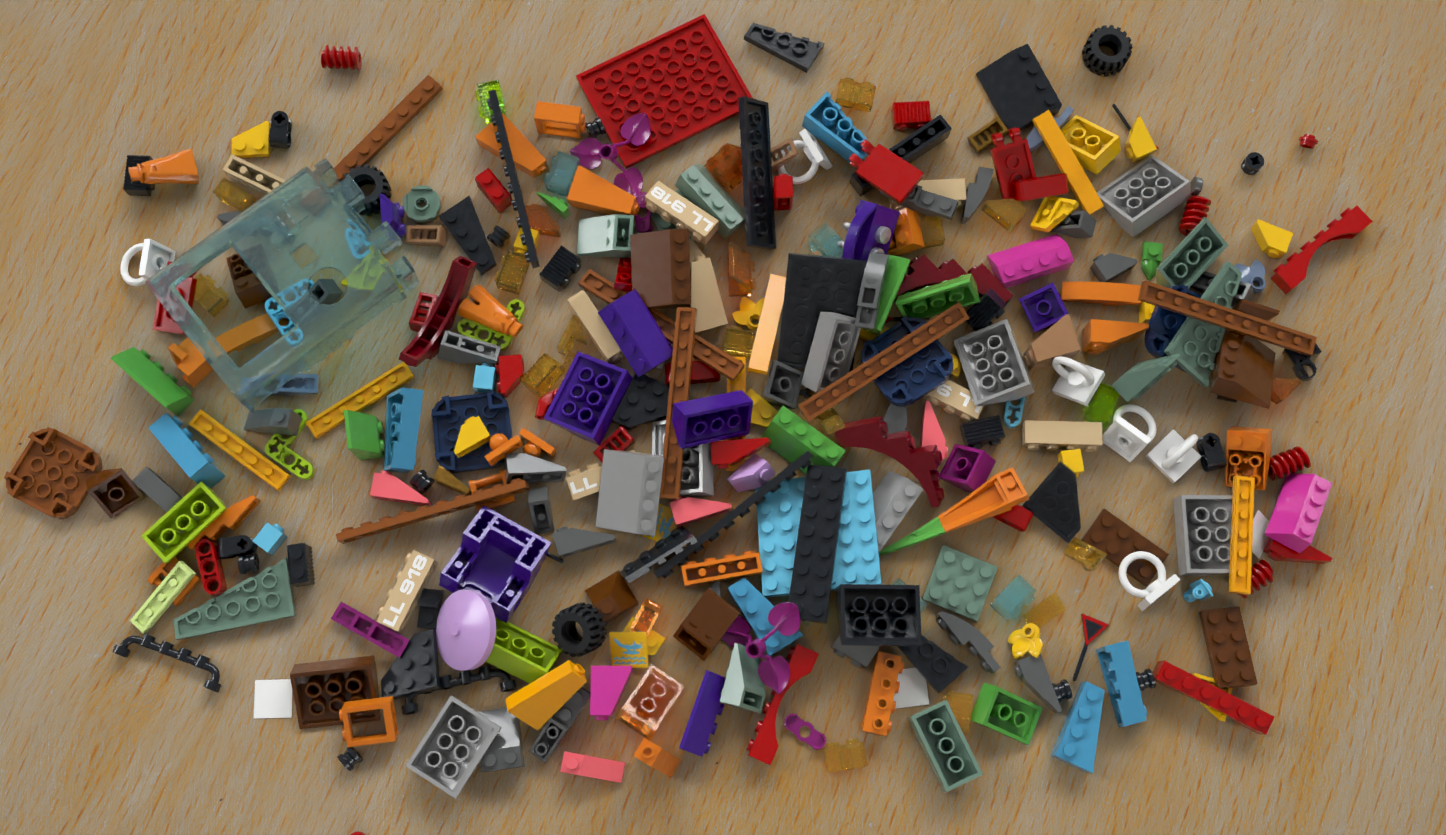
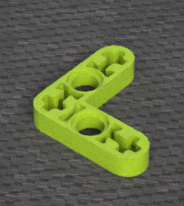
M514 299L509 302L507 309L513 314L514 310L512 307L519 305L521 310H517L514 316L520 323L525 314V306L521 300ZM462 319L457 326L460 335L497 346V341L492 340L493 334H495L494 338L497 340L504 338L505 344L500 345L501 352L507 350L513 340V336L510 334L505 335L468 319ZM467 324H469V327L472 330H475V334H473V332L470 330H466V332H464L462 327H466ZM487 331L489 336L487 339L482 340L479 338V333Z
M301 409L293 410L303 419L297 436L307 425L305 422L309 419L308 415ZM274 434L265 446L267 455L303 480L311 479L315 474L314 467L289 449L297 436L291 435V437L284 439L282 434ZM279 438V439H280L282 442H284L285 444H284V445L281 444L280 442L277 441V439ZM272 446H274V447L277 446V448L279 449V451H278L277 453H276V452H273V450L271 449V447H272ZM289 455L295 457V461L291 465L285 463V459ZM300 464L304 468L308 467L309 473L303 474L297 466Z

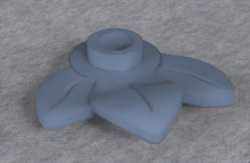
M1254 260L1250 267L1243 264H1235V267L1242 273L1240 281L1252 284L1254 293H1260L1265 289L1266 282L1263 278L1265 268L1259 260ZM1253 282H1256L1258 284V287H1255L1253 285Z

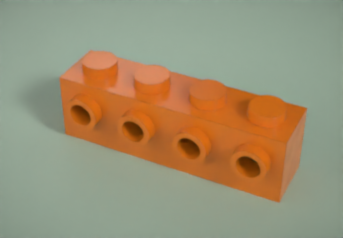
M754 551L743 552L741 556H735V554L725 555L723 559L718 560L716 558H707L701 563L690 561L681 566L685 588L712 584L715 581L724 582L758 576L763 572L759 552L754 553Z
M880 651L876 653L861 726L862 732L879 736H886L887 733L891 732L892 721H889L890 714L894 713L896 701H893L894 694L898 693L900 682L897 681L898 673L902 674L904 662H901L902 656Z

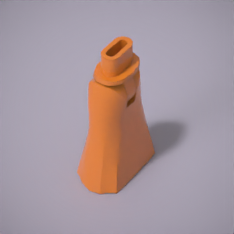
M191 149L137 164L136 167H128L131 182L140 181V183L144 182L145 184H199L198 171Z
M475 285L469 292L468 296L472 301L465 298L459 306V316L484 325L496 332L517 337L523 329V325L518 322V319L482 285Z

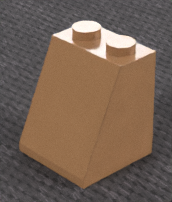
M1069 314L1064 315L1032 342L1025 351L1023 360L1029 372L1052 366V360L1055 357L1061 356L1073 360L1079 353L1081 348Z

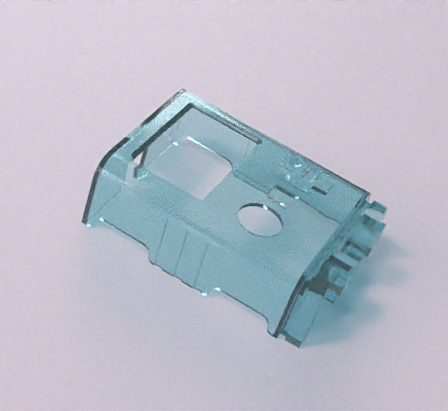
M326 158L314 165L315 170L313 172L307 166L145 281L153 294L228 389L251 412L259 408L260 403L297 374L310 370L314 364L320 363L329 353L340 348L345 341L352 339L354 333L390 305L395 302L400 303L406 299L405 289L410 291L420 284L414 268L405 256L395 261L392 266L381 253L385 255L396 248L397 245H402L400 237L387 221L373 231L358 214L365 209L362 201L365 198L363 191L349 174L346 175L343 181L339 182L332 165ZM304 244H308L318 258L301 269L291 257V254ZM231 247L237 251L295 324L292 330L241 367H237L175 288L182 281ZM325 268H333L342 272L348 283L347 292L343 299L331 305L316 302L310 296L308 289L309 281L313 274Z

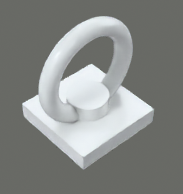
M806 129L799 132L803 140H795L794 144L796 148H803L812 165L806 174L800 177L792 176L793 184H802L809 181L816 174L819 165L826 170L833 167L815 136ZM790 145L787 146L788 152L791 150ZM781 150L783 157H785L784 150ZM784 165L777 169L779 174H788Z
M144 239V243L132 246L124 254L120 265L121 276L131 286H140L149 280L160 285L161 275L167 273V262L175 261L176 251L152 239ZM142 251L139 276L141 277L134 279L128 272L129 262L137 252Z
M1059 356L1052 360L1053 368L1061 375L1052 389L1053 393L1087 406L1105 377L1104 371L1067 357Z
M1133 404L1123 405L1116 410L1113 416V423L1102 434L1103 443L1131 462L1154 439L1157 431L1156 423L1152 415L1144 408ZM1126 412H1134L1142 416L1148 424V434L1145 435L1122 418V415Z
M1173 429L1145 457L1174 484L1202 456L1192 448L1198 441L1196 434L1184 440Z
M1133 552L1127 555L1119 566L1118 575L1123 588L1133 596L1144 598L1137 605L1141 611L1145 610L1180 581L1176 574L1166 580V570L1163 563L1158 557L1149 552ZM1137 559L1150 561L1158 571V579L1145 590L1133 587L1127 579V568L1131 562Z

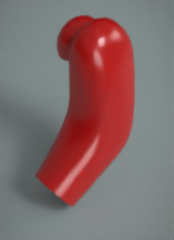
M558 389L545 394L539 399L535 418L544 420L546 411L550 407Z

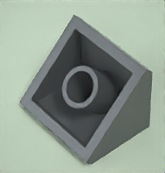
M773 360L763 395L765 401L771 405L795 409L804 373L777 360Z

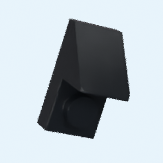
M423 588L417 604L420 607L417 622L418 628L436 630L437 618L442 605L443 590Z

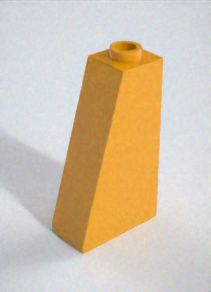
M568 660L505 699L507 711L538 731L587 682L584 668L580 664H574Z

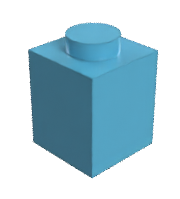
M483 363L481 366L476 365L473 382L475 392L487 393V391H495L497 373L493 365Z
M267 522L253 539V542L267 553L273 555L287 536L283 534L284 529L276 523L271 525Z

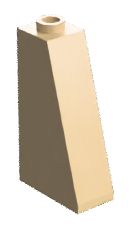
M705 255L694 257V261L690 262V308L697 309L696 333L728 324L710 257L705 258Z
M581 290L569 298L570 311L606 361L610 364L611 362L616 363L621 360L623 352L586 292Z

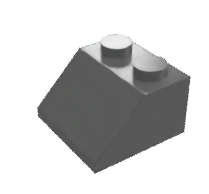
M840 633L832 645L836 655L841 658L848 657L851 659L850 663L859 669L868 666L880 647L842 646Z

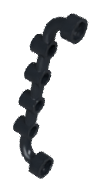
M144 634L143 637L129 636L121 642L120 646L115 644L112 650L113 653L127 658L131 651L127 649L128 646L135 643L211 672V680L206 679L203 687L209 690L219 692L222 686L218 683L220 672L215 665L209 663L210 658L200 654L197 658L191 656L192 651L182 647L177 651L172 649L173 644L162 641L161 644L154 642L156 638L148 634Z
M490 666L478 668L479 673L471 674L470 670L459 672V677L454 679L451 678V675H444L440 677V688L406 696L405 705L401 706L402 715H411L419 712L418 705L413 703V699L420 694H430L434 691L447 690L476 681H485L493 677H501L503 680L500 683L501 692H509L517 689L516 682L511 680L506 671L502 669L491 670Z

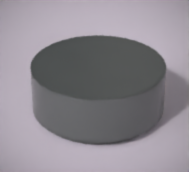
M1195 176L1191 180V195L1197 196L1201 192L1203 187L1202 178Z

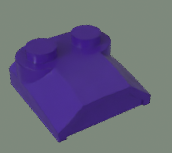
M379 194L382 231L389 243L397 242L398 239H403V235H406L405 223L402 224V217H405V211L403 206H400V203H393L384 194Z
M1054 283L1019 299L1034 333L1054 325L1064 315L1068 314Z

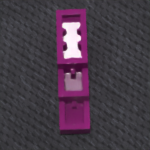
M340 602L331 617L335 622L399 658L410 641L343 602Z

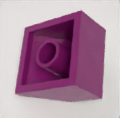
M955 444L939 476L940 479L957 488L972 493L987 481L996 461L984 450Z

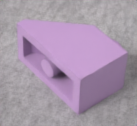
M755 453L727 480L739 493L764 486L776 473L765 459Z

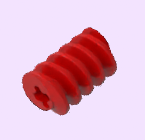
M326 45L325 50L321 53L322 68L328 66L329 69H333L334 66L336 69H340L342 66L344 70L348 68L355 70L357 67L358 70H361V53L358 47H355L354 52H352L350 46L347 47V51H344L343 46H340L339 51H337L334 45L332 51H330L329 46Z
M1192 196L1187 199V205L1182 215L1183 218L1180 221L1181 225L1178 228L1181 234L1188 236L1203 218H1207L1206 212L1209 211L1208 206L1211 205V200L1201 196Z
M1296 446L1293 449H1288L1286 452L1279 453V455H1273L1270 457L1268 477L1275 481V476L1278 479H1282L1283 474L1289 476L1290 472L1295 474L1297 469L1299 471L1304 470V466L1305 468H1310L1311 462L1307 453L1301 447Z
M1263 559L1259 563H1254L1251 568L1250 595L1254 594L1253 588L1256 591L1260 590L1259 584L1266 587V580L1269 583L1273 582V570L1269 563ZM1238 594L1244 599L1247 598V595Z

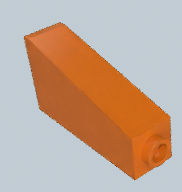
M502 114L515 167L533 178L544 174L548 167L546 159L514 124ZM491 123L479 132L475 138L480 147L501 158L499 149L502 148V145L497 143L495 132H498L497 126H493Z
M577 167L567 196V201L571 207L606 215L620 214L634 215V217L638 215L640 205L635 196L584 167Z
M643 738L634 754V757L670 778L681 762L679 758L646 738Z

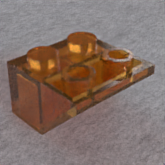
M727 143L713 157L709 158L704 165L724 188L732 191L743 181L741 147Z

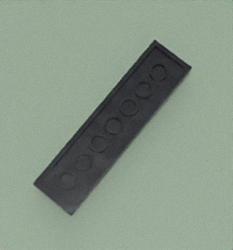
M743 96L738 98L746 246L772 250L776 249L769 107L768 102Z
M809 465L807 467L788 601L798 606L801 621L827 624L847 468Z

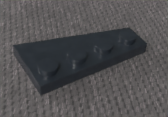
M752 23L744 35L745 41L806 73L824 47L823 42L818 41V43L809 41V38L806 37L801 39L792 36L788 32H776L774 28Z
M470 196L439 215L440 220L468 258L477 263L476 269L481 276L497 265Z
M684 526L677 527L671 531L668 537L657 541L655 546L649 551L642 552L637 560L626 564L620 573L628 583H631L649 572L653 564L660 565L664 563L667 556L671 553H676L677 555L683 551L682 547L689 542L693 545L698 541Z
M922 636V646H897L937 693H940L968 668L964 663L959 662L954 656L945 652L924 636Z

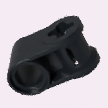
M277 111L272 115L269 132L270 147L290 148L292 122L283 111Z
M1208 433L1200 437L1196 444L1199 454L1202 456L1201 465L1204 471L1209 472L1225 468L1227 461L1219 437L1214 433Z
M246 535L216 539L218 559H231L243 554H253L257 550L258 545L253 542L254 538Z

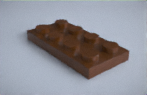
M1106 509L1101 510L1081 539V541L1117 567L1120 566L1122 560L1127 555L1137 551L1149 552L1158 557L1162 563L1169 555ZM1137 559L1129 564L1126 573L1146 587L1157 573V569L1150 561Z
M1240 607L1201 610L1199 615L1215 686L1219 689L1257 685Z

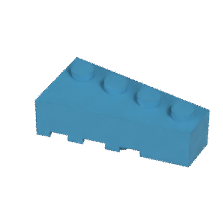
M827 91L804 115L802 127L849 163L851 162L849 158L853 153L859 156L862 161H865L869 156L861 150L862 146H860L864 139H868L859 129H856L852 124L853 121L849 116L846 117L841 111L839 104L831 99V95Z
M401 387L387 395L384 471L408 473L414 470L424 390Z
M166 412L148 428L189 478L197 484L202 481L210 488L214 487L225 475L214 464V459L207 452L203 451V446L197 440L194 441L192 439L193 434L187 428L183 429L181 427L182 421L177 416L171 417Z
M745 577L728 587V593L743 617L750 624L756 638H764L775 628L768 621V614L774 606ZM777 630L765 641L766 654L770 656L776 654L800 639L803 634L798 630L793 635L784 636Z
M1129 641L1096 649L1118 727L1147 721V710L1142 702L1141 690L1138 685Z
M1087 681L1080 683L1050 755L1085 773H1093L1104 689Z

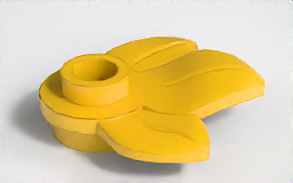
M742 297L740 311L732 313L735 322L739 325H746L752 331H757L758 324L754 325L752 321L758 320L759 322L765 298L760 299L755 304L750 299Z
M1028 623L1022 629L1013 631L1007 640L1008 643L1013 644L1012 654L1015 659L1020 658L1027 652L1033 657L1038 658L1042 651L1043 642L1040 639V629L1033 623Z

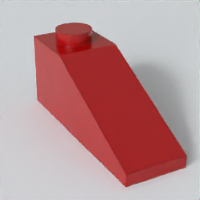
M754 438L711 442V464L717 466V469H729V466L736 465L772 444L771 439Z
M1269 538L1263 550L1270 559L1275 561L1325 564L1332 560V557L1310 545L1304 551L1298 553Z

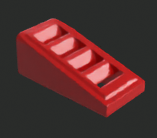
M424 292L419 293L409 320V326L412 331L419 332L438 300V295ZM422 301H430L431 304L423 303Z
M621 426L593 453L603 463L601 451L608 449V445L613 450L625 451L635 441L625 428ZM620 435L627 440L625 443L619 438ZM614 440L620 444V448L613 443Z

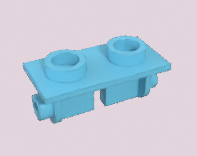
M1203 579L1189 584L1190 589L1184 593L1183 598L1186 602H1193L1196 599L1201 601L1214 595L1211 592V586L1206 581H1203Z

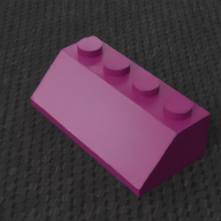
M1058 234L987 255L994 276L1006 288L1069 269L1074 262L1068 244Z
M1290 474L1286 476L1264 535L1298 553L1304 551L1312 543L1332 483L1316 474Z

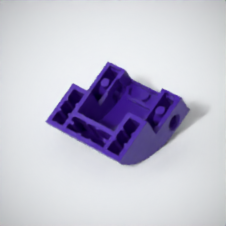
M483 505L463 532L461 546L441 572L439 586L452 593L458 590H475L480 592L490 602L495 617L507 623L537 576L550 549L551 542Z

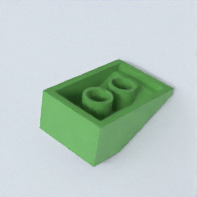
M344 410L348 449L361 461L384 457L385 441L381 437V433L384 432L383 422L373 415Z
M983 683L969 720L1029 745L1043 708L1000 687Z

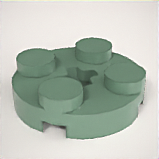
M420 185L413 187L412 191L408 194L406 193L403 198L405 213L410 220L417 223L435 220L441 210V200L438 194L429 186ZM422 200L427 204L424 208L417 206Z

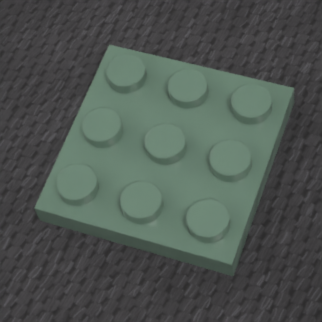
M942 545L921 600L977 622L998 567Z

